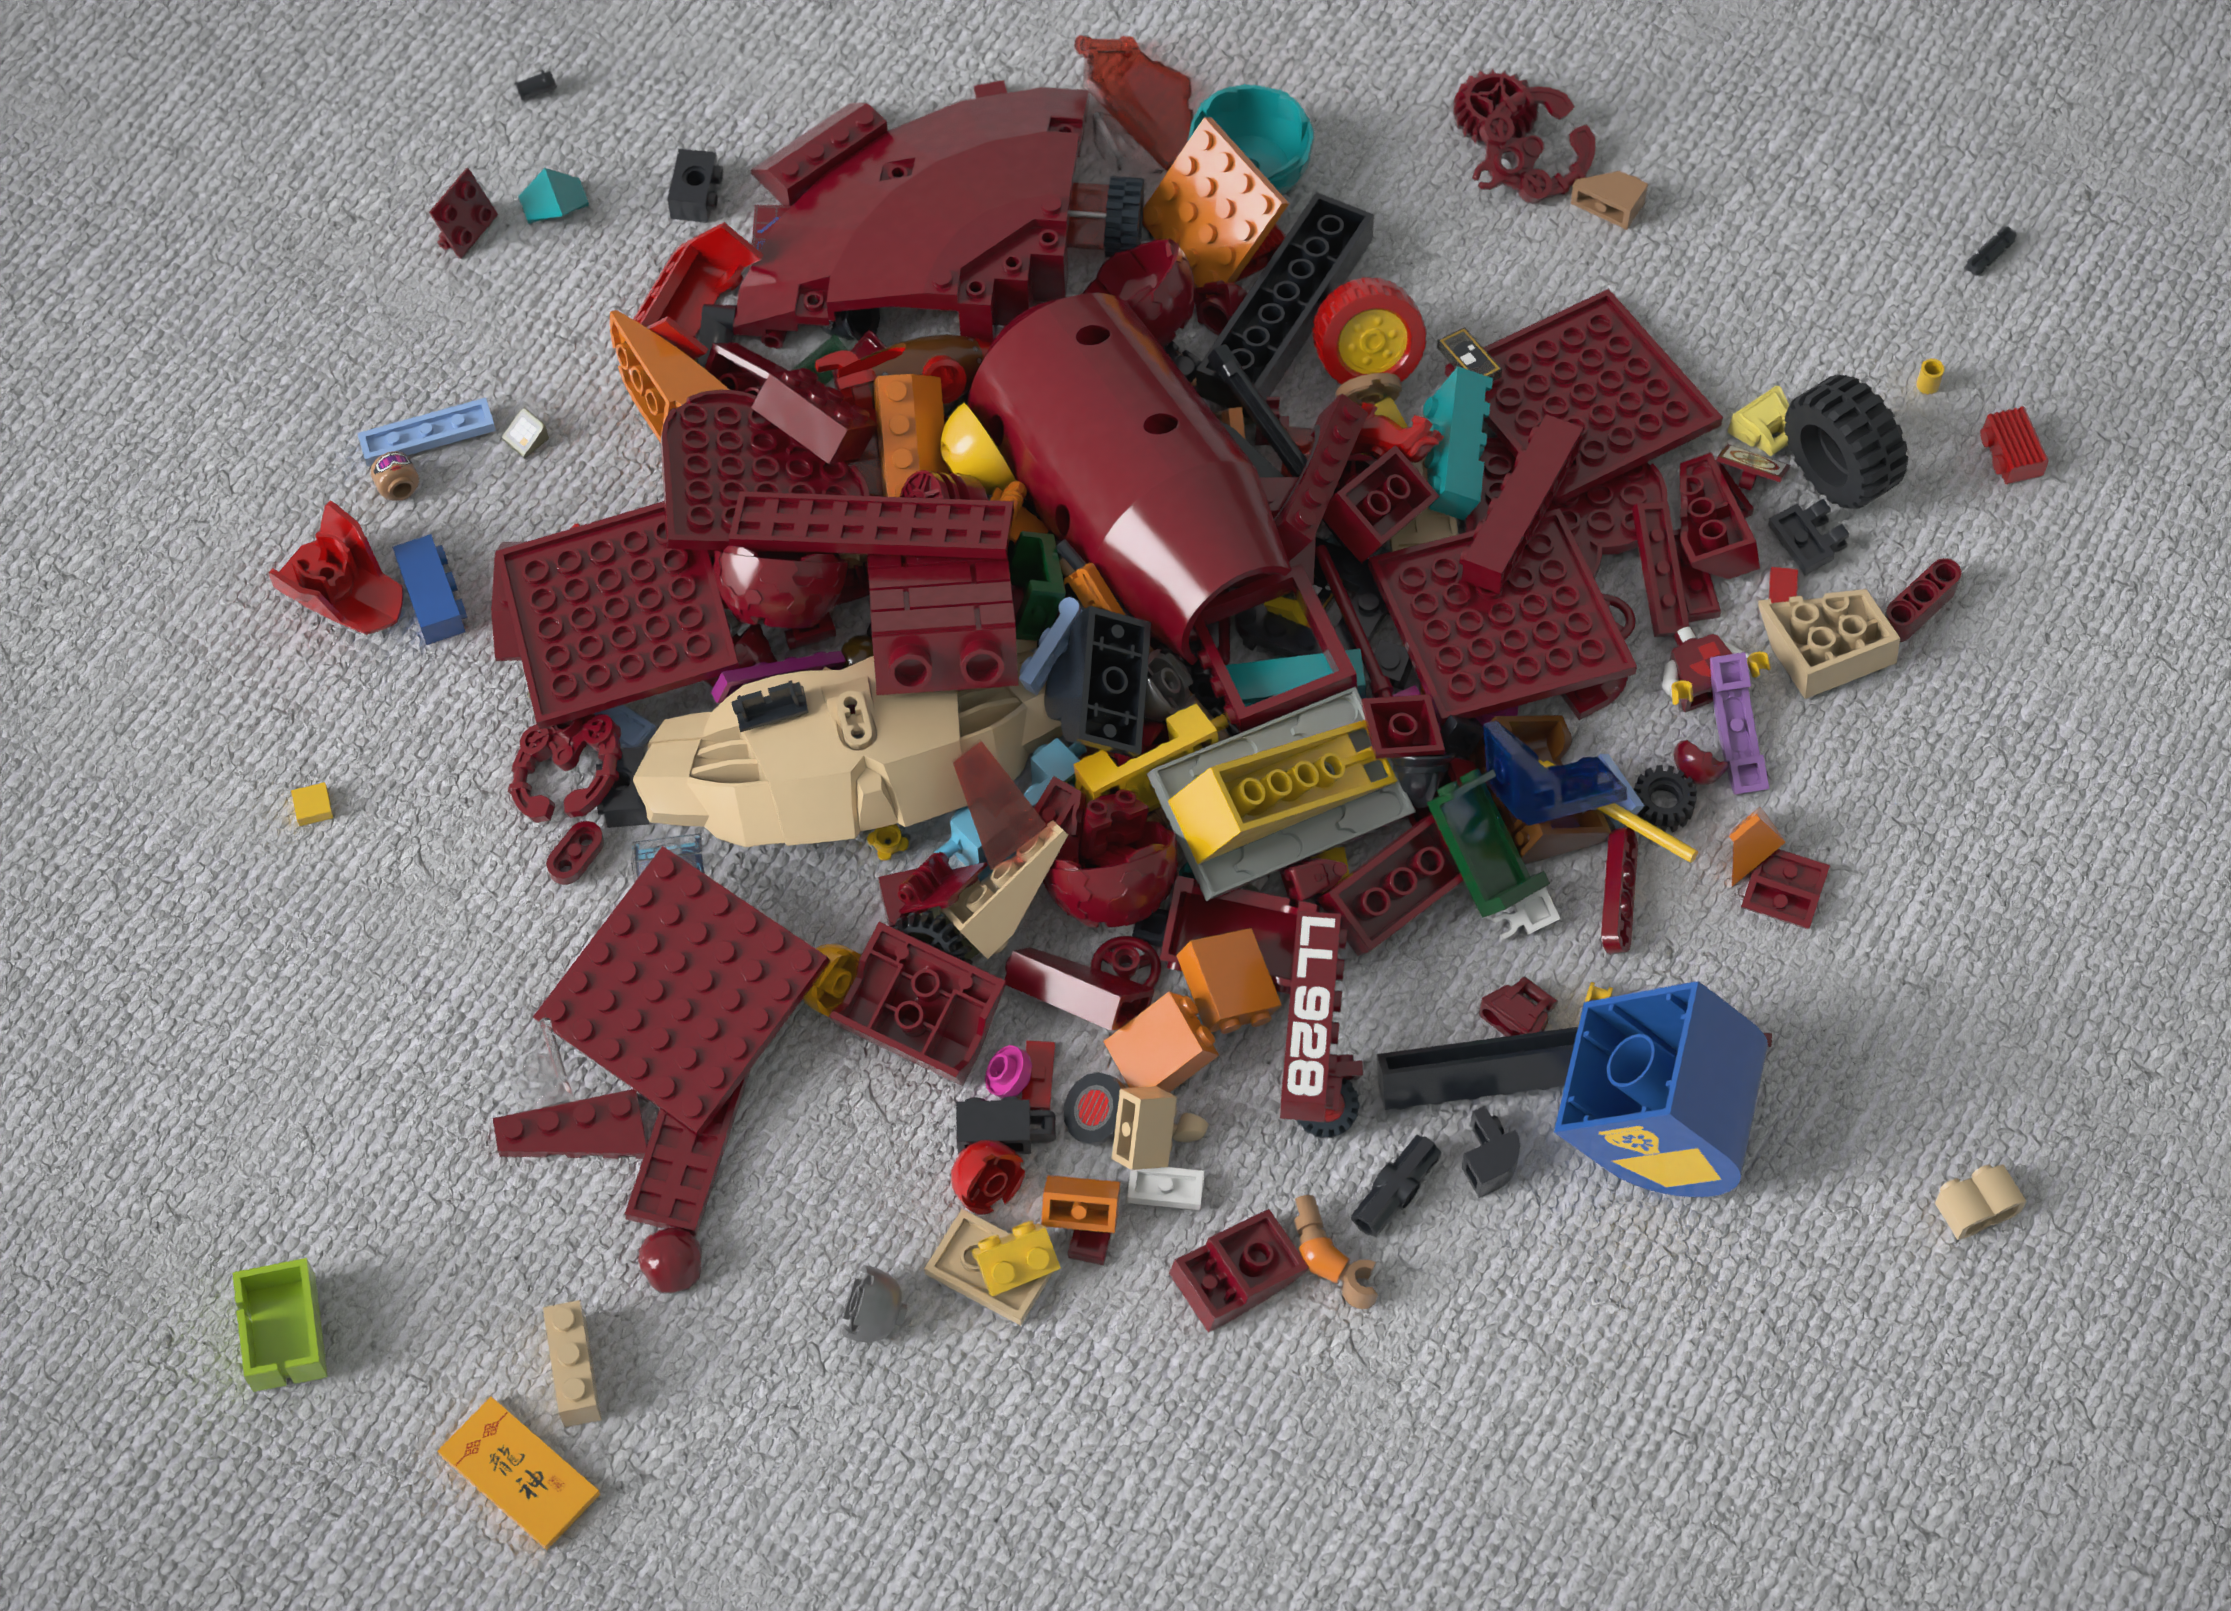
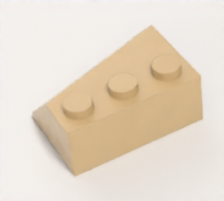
M1867 589L1825 593L1823 598L1803 600L1802 596L1789 597L1787 602L1771 603V599L1758 600V606L1771 648L1804 699L1897 663L1900 637Z

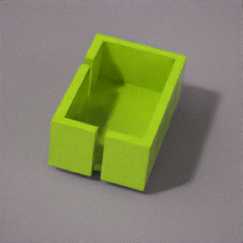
M302 1258L232 1272L235 1303L239 1308L236 1312L243 1374L251 1390L257 1392L287 1386L286 1378H291L293 1383L297 1384L328 1377L316 1276L308 1259Z

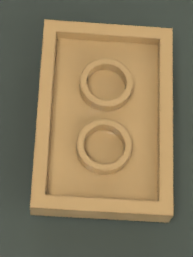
M961 1209L925 1266V1275L1009 1320L1022 1325L1053 1272L992 1297L988 1292L978 1262L974 1259L971 1250L978 1248V1242L984 1238L993 1235H999L1000 1238H1003L1010 1234Z

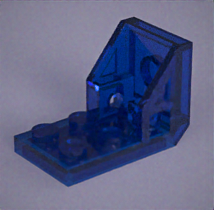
M1497 720L1484 723L1486 772L1494 769L1497 775L1489 779L1487 785L1512 814L1530 826L1627 800V787L1597 756L1583 757L1577 762L1561 766L1553 765L1546 768L1539 763L1538 755Z

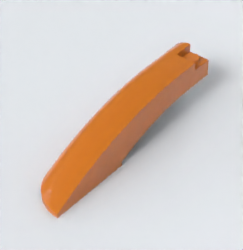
M617 310L610 311L612 346L616 348L617 358L620 363L618 369L622 380L635 405L660 443L663 424L667 415L673 408L677 409L686 403L687 397L710 390H729L696 361L658 334Z

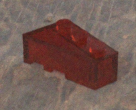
M980 739L952 760L990 870H992L1046 828L1047 824Z

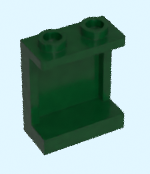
M1020 532L1008 562L1011 585L1021 586L1024 592V598L1015 618L1016 639L1039 641L1043 632L1047 628H1052L1059 612V604L1065 597L1066 592L1058 553L1055 549L1054 534Z

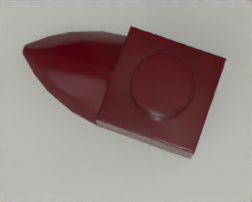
M1628 677L1561 694V697L1577 719L1581 720L1615 701L1623 692Z

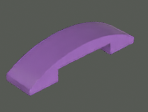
M1746 653L1711 657L1710 671L1715 716L1723 758L1729 765L1727 774L1733 793L1737 795L1768 790L1769 783L1764 755H1760L1748 689L1751 687Z

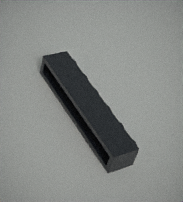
M1578 1027L1377 1054L1378 1088L1384 1109L1402 1110L1413 1106L1438 1105L1450 1101L1475 1100L1486 1096L1511 1095L1516 1092L1547 1090L1552 1087L1565 1086Z

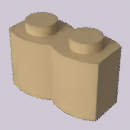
M1990 1164L1982 1166L1973 1172L1972 1178L1963 1181L1956 1178L1948 1181L1940 1188L1941 1192L1935 1204L1957 1240L1967 1238L1989 1226L2006 1221L2022 1211L2026 1200L2004 1164L1992 1167Z

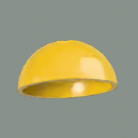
M965 403L961 404L953 411L943 428L941 436L942 458L951 473L971 475L979 479L985 488L986 495H992L996 487L1003 491L1011 482L1016 480L977 417Z

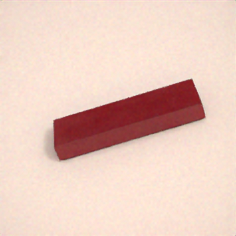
M1681 529L1673 530L1689 622L1719 618L1721 609L1710 573L1692 568L1681 546Z

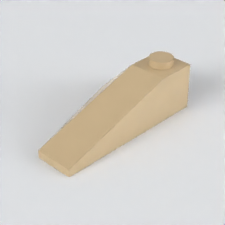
M1053 820L1020 844L1016 852L1017 855L1014 858L1006 861L1002 859L992 865L993 873L981 882L977 881L972 886L963 889L958 894L959 899L956 903L941 909L956 928L987 959L993 954L1001 952L1008 944L1009 938L1015 933L1068 836Z

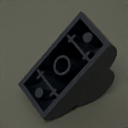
M1088 606L1079 614L1070 633L1067 651L1057 658L1051 668L1044 696L1047 716L1052 720L1061 722L1062 733L1067 741L1132 758L1141 755L1151 622L1093 606Z

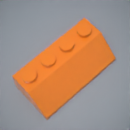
M916 374L877 376L873 385L877 424H879L877 432L883 497H900L905 482L916 471L929 470L949 474L948 467L941 454V436L945 426L941 377Z

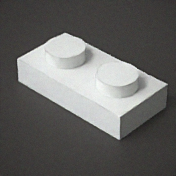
M1171 1167L1130 1170L1127 1203L1201 1210L1204 1171Z

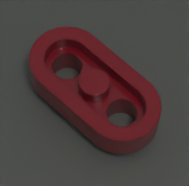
M581 821L574 824L548 856L546 862L547 870L554 882L561 885L576 882L600 853L604 846V838L600 827L596 823ZM585 840L592 841L590 845H581V843ZM565 866L572 867L567 872L560 871Z

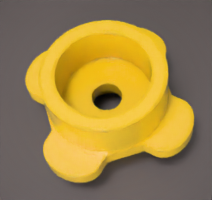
M897 824L876 828L867 837L868 844L876 848L878 858L883 861L891 859V856L898 851L907 850L909 846L908 839L901 836V831ZM890 839L891 843L887 844L885 840Z

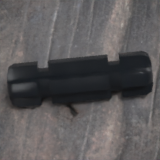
M2009 226L2002 227L1997 232V236H1993L1977 251L1978 254H1973L1967 260V271L1971 272L1974 276L1980 275L1986 269L1985 266H1990L2005 252L2004 248H2009L2015 242L2017 237L2015 230H2012Z

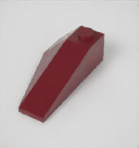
M1712 452L1681 462L1680 541L1692 568L1728 580L1760 569L1757 542Z

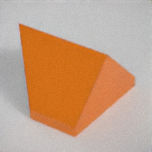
M1758 807L1733 828L1729 835L1733 841L1732 887L1786 843L1761 807Z

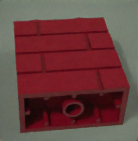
M868 554L872 642L877 695L1019 686L1016 627L1008 555L1007 559Z

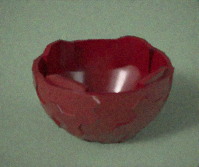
M1171 238L1140 244L1131 250L1114 254L1101 265L1096 278L1082 293L1110 294L1127 301L1162 348L1176 338L1175 332L1179 328L1184 329L1192 318L1195 305V283L1191 266L1185 253Z
M731 545L723 550L714 551L715 561L713 569L720 595L737 620L747 624L757 625L758 620H763V623L769 627L812 628L833 607H836L843 595L842 591L848 576L849 561L842 559L838 553L757 552L745 547Z
M1146 820L1142 839L1126 845L1136 849V851L1125 858L1126 863L1082 869L1079 861L1075 863L1070 860L1055 858L1043 883L1053 901L1066 915L1072 916L1088 927L1098 928L1099 922H1105L1106 926L1110 928L1136 924L1154 913L1170 894L1179 864L1177 863L1176 833L1164 828L1160 822Z

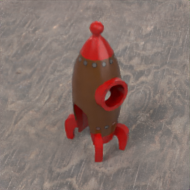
M951 334L923 336L896 343L861 359H858L856 354L851 351H837L816 360V369L818 373L838 369L836 385L838 390L844 395L843 399L851 405L862 407L870 414L869 418L877 423L873 385L877 376L916 374L941 377L943 404H948L970 391L974 377L992 343L974 337Z

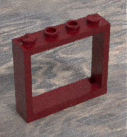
M1302 564L1291 567L1292 571L1286 576L1282 574L1271 575L1213 598L1201 611L1191 629L1189 641L1190 643L1196 641L1200 649L1197 651V656L1204 671L1210 670L1213 676L1210 679L1214 694L1217 698L1223 697L1227 705L1223 707L1227 721H1230L1231 725L1236 724L1240 733L1353 687L1357 689V674ZM1293 592L1333 673L1245 707L1206 625Z

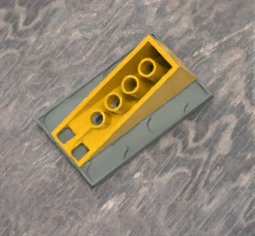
M1356 687L1161 765L1147 773L1153 788L1156 790L1155 793L1168 820H1170V825L1174 833H1176V838L1183 852H1185V857L1191 870L1200 884V889L1206 901L1356 840L1361 836L1394 824L1415 813L1407 793L1403 791L1396 772H1393V764L1390 758L1375 759L1361 705L1362 699Z

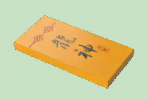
M492 1396L437 1451L446 1462L546 1550L600 1496L597 1488Z

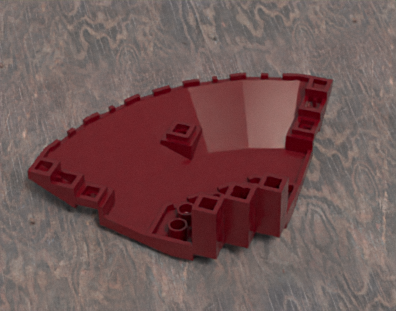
M1040 87L959 101L888 130L827 170L774 223L760 249V252L763 254L762 259L751 265L739 288L733 324L734 335L762 337L766 335L767 329L798 331L799 324L829 326L830 321L836 320L837 311L892 306L958 311L960 336L974 337L992 343L996 338L997 325L1006 326L1018 315L1033 306V301L1049 302L1066 297L1069 277L1067 233L1077 157H1080L1085 123H1087L1089 90Z

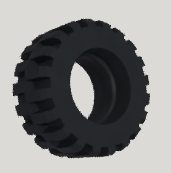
M1847 375L1830 376L1793 399L1785 414L1784 421L1786 425L1784 430L1785 435L1789 439L1787 442L1789 450L1795 456V463L1798 467H1801L1806 480L1815 486L1814 489L1820 495H1825L1832 504H1838L1842 508L1859 509L1891 490L1903 480L1907 471L1909 457L1906 455L1908 450L1906 441H1903L1902 438L1903 431L1900 425H1897L1895 422V415L1891 409H1887L1883 403L1884 400L1879 394H1874L1869 385L1860 383L1859 379Z

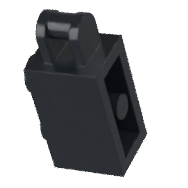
M1009 1096L1001 1100L986 1101L983 1098L973 1097L965 1101L956 1102L958 1155L964 1148L980 1140L999 1141L1014 1150L1018 1155L1031 1154V1143H1047L1056 1140V1114L1048 1110L1030 1111L1029 1099L1022 1100L1019 1097ZM1041 1124V1129H1031V1125Z

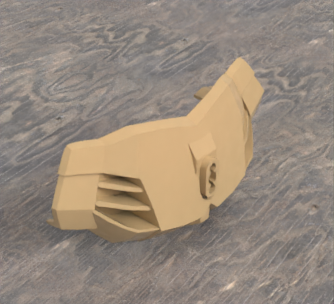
M1030 650L1017 654L1019 686L891 695L876 694L874 656L842 670L801 671L776 675L748 683L727 697L712 712L694 713L665 719L649 741V750L643 758L633 782L646 807L647 819L651 823L705 827L716 838L746 848L766 844L785 843L786 846L848 840L856 839L861 831L897 823L908 827L968 806L970 801L985 795L1005 790L1024 770L1029 754L1043 744L1048 745L1054 739L1062 736L1063 733L1061 722L1050 719L1045 711L1044 696L1047 681L1038 695H1035L1026 690L1019 679L1020 669L1024 661L1035 654ZM790 680L793 683H801V686L804 687L809 713L740 732L738 718L733 711L731 701L737 700V696L761 690L765 697L769 695L768 688L788 683ZM850 704L857 705L855 706V714H850V709L846 708V706ZM857 734L864 735L860 739L854 738V736Z

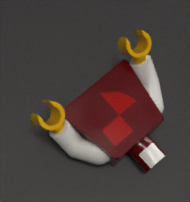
M1684 627L1673 636L1678 647L1671 651L1670 660L1664 666L1662 689L1672 697L1673 705L1679 704L1680 699L1684 712H1688L1713 702L1710 658L1743 653V651L1727 642H1723L1716 634H1710L1698 639L1691 627ZM1766 652L1746 653L1748 670L1753 678L1760 676L1759 669L1771 670Z

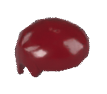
M1688 740L1680 741L1674 749L1673 755L1678 771L1681 769L1685 773L1684 777L1686 779L1691 777L1693 784H1713L1729 769L1726 761H1718L1712 757L1713 754L1711 752L1701 751Z

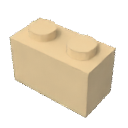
M1157 1086L1120 1089L1112 1159L1131 1170L1168 1167L1169 1156L1172 1150L1174 1118L1177 1113V1097Z

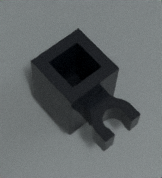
M1379 639L1374 655L1384 676H1388L1392 687L1404 690L1413 666L1406 648ZM1370 686L1367 689L1366 698H1374Z

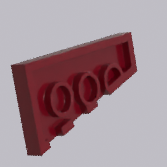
M634 1089L492 1118L497 1150L500 1157L547 1158L548 1155H566L567 1158H582V1155L603 1156L605 1159H619V1156H636V1159H643L647 1148L638 1094Z

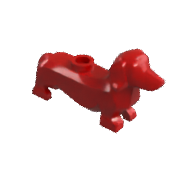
M1363 402L1361 408L1368 412V415L1351 453L1362 454L1370 452L1378 460L1396 445L1411 463H1419L1444 437L1437 430L1429 431L1433 424L1427 418L1414 415L1411 420L1413 426L1402 428L1387 416L1375 415L1374 413L1378 408L1373 404Z

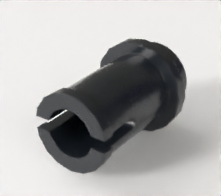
M542 69L540 70L541 74L515 82L521 101L547 91L551 94V90L557 88L550 70L544 72Z

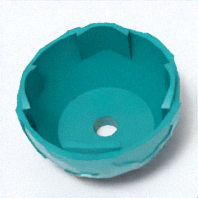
M1243 84L1219 90L1200 104L1191 123L1188 141L1204 118H1213L1281 195L1290 191L1303 177L1311 159L1314 130L1309 117L1301 105L1293 97H1290L1288 93L1280 89L1276 90L1259 85Z

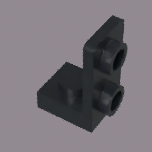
M1451 714L1445 724L1440 726L1445 752L1456 753V755L1467 758L1470 757L1486 731L1485 727L1476 718L1466 719Z

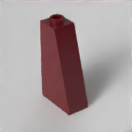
M1032 947L1013 950L1005 965L1006 976L1004 980L1007 982L1006 986L1110 1031L1122 1028L1151 1005L1155 989Z

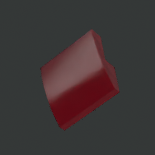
M1777 849L1754 868L1741 908L1809 930L1830 865Z

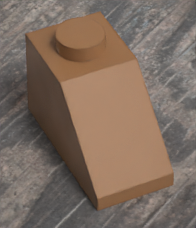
M1622 171L1577 179L1573 184L1570 204L1628 230L1645 204L1648 183Z

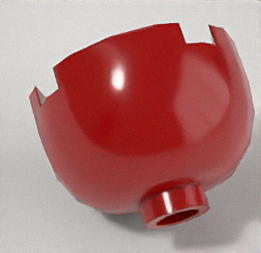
M980 1140L964 1148L956 1158L951 1170L952 1188L958 1199L969 1211L977 1215L990 1214L994 1212L991 1208L993 1204L1002 1198L1005 1205L1020 1189L1025 1177V1170L1021 1167L1023 1160L1014 1150L999 1141Z

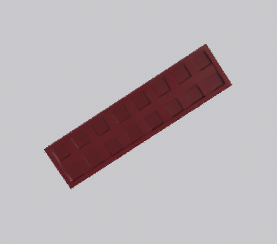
M739 491L729 535V545L745 547L749 550L1007 559L1014 503L1013 501Z
M750 1070L701 1136L660 1108L625 1211L626 1220L664 1229L683 1228L685 1231H689L694 1236H697Z

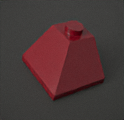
M1430 694L1362 699L1361 705L1375 759L1444 754L1445 748Z

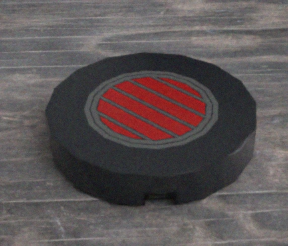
M1100 1072L1087 1074L1075 1082L1067 1094L1063 1107L1064 1123L1068 1132L1077 1141L1093 1146L1104 1145L1101 1143L1114 1140L1120 1089L1126 1088V1086L1116 1077Z

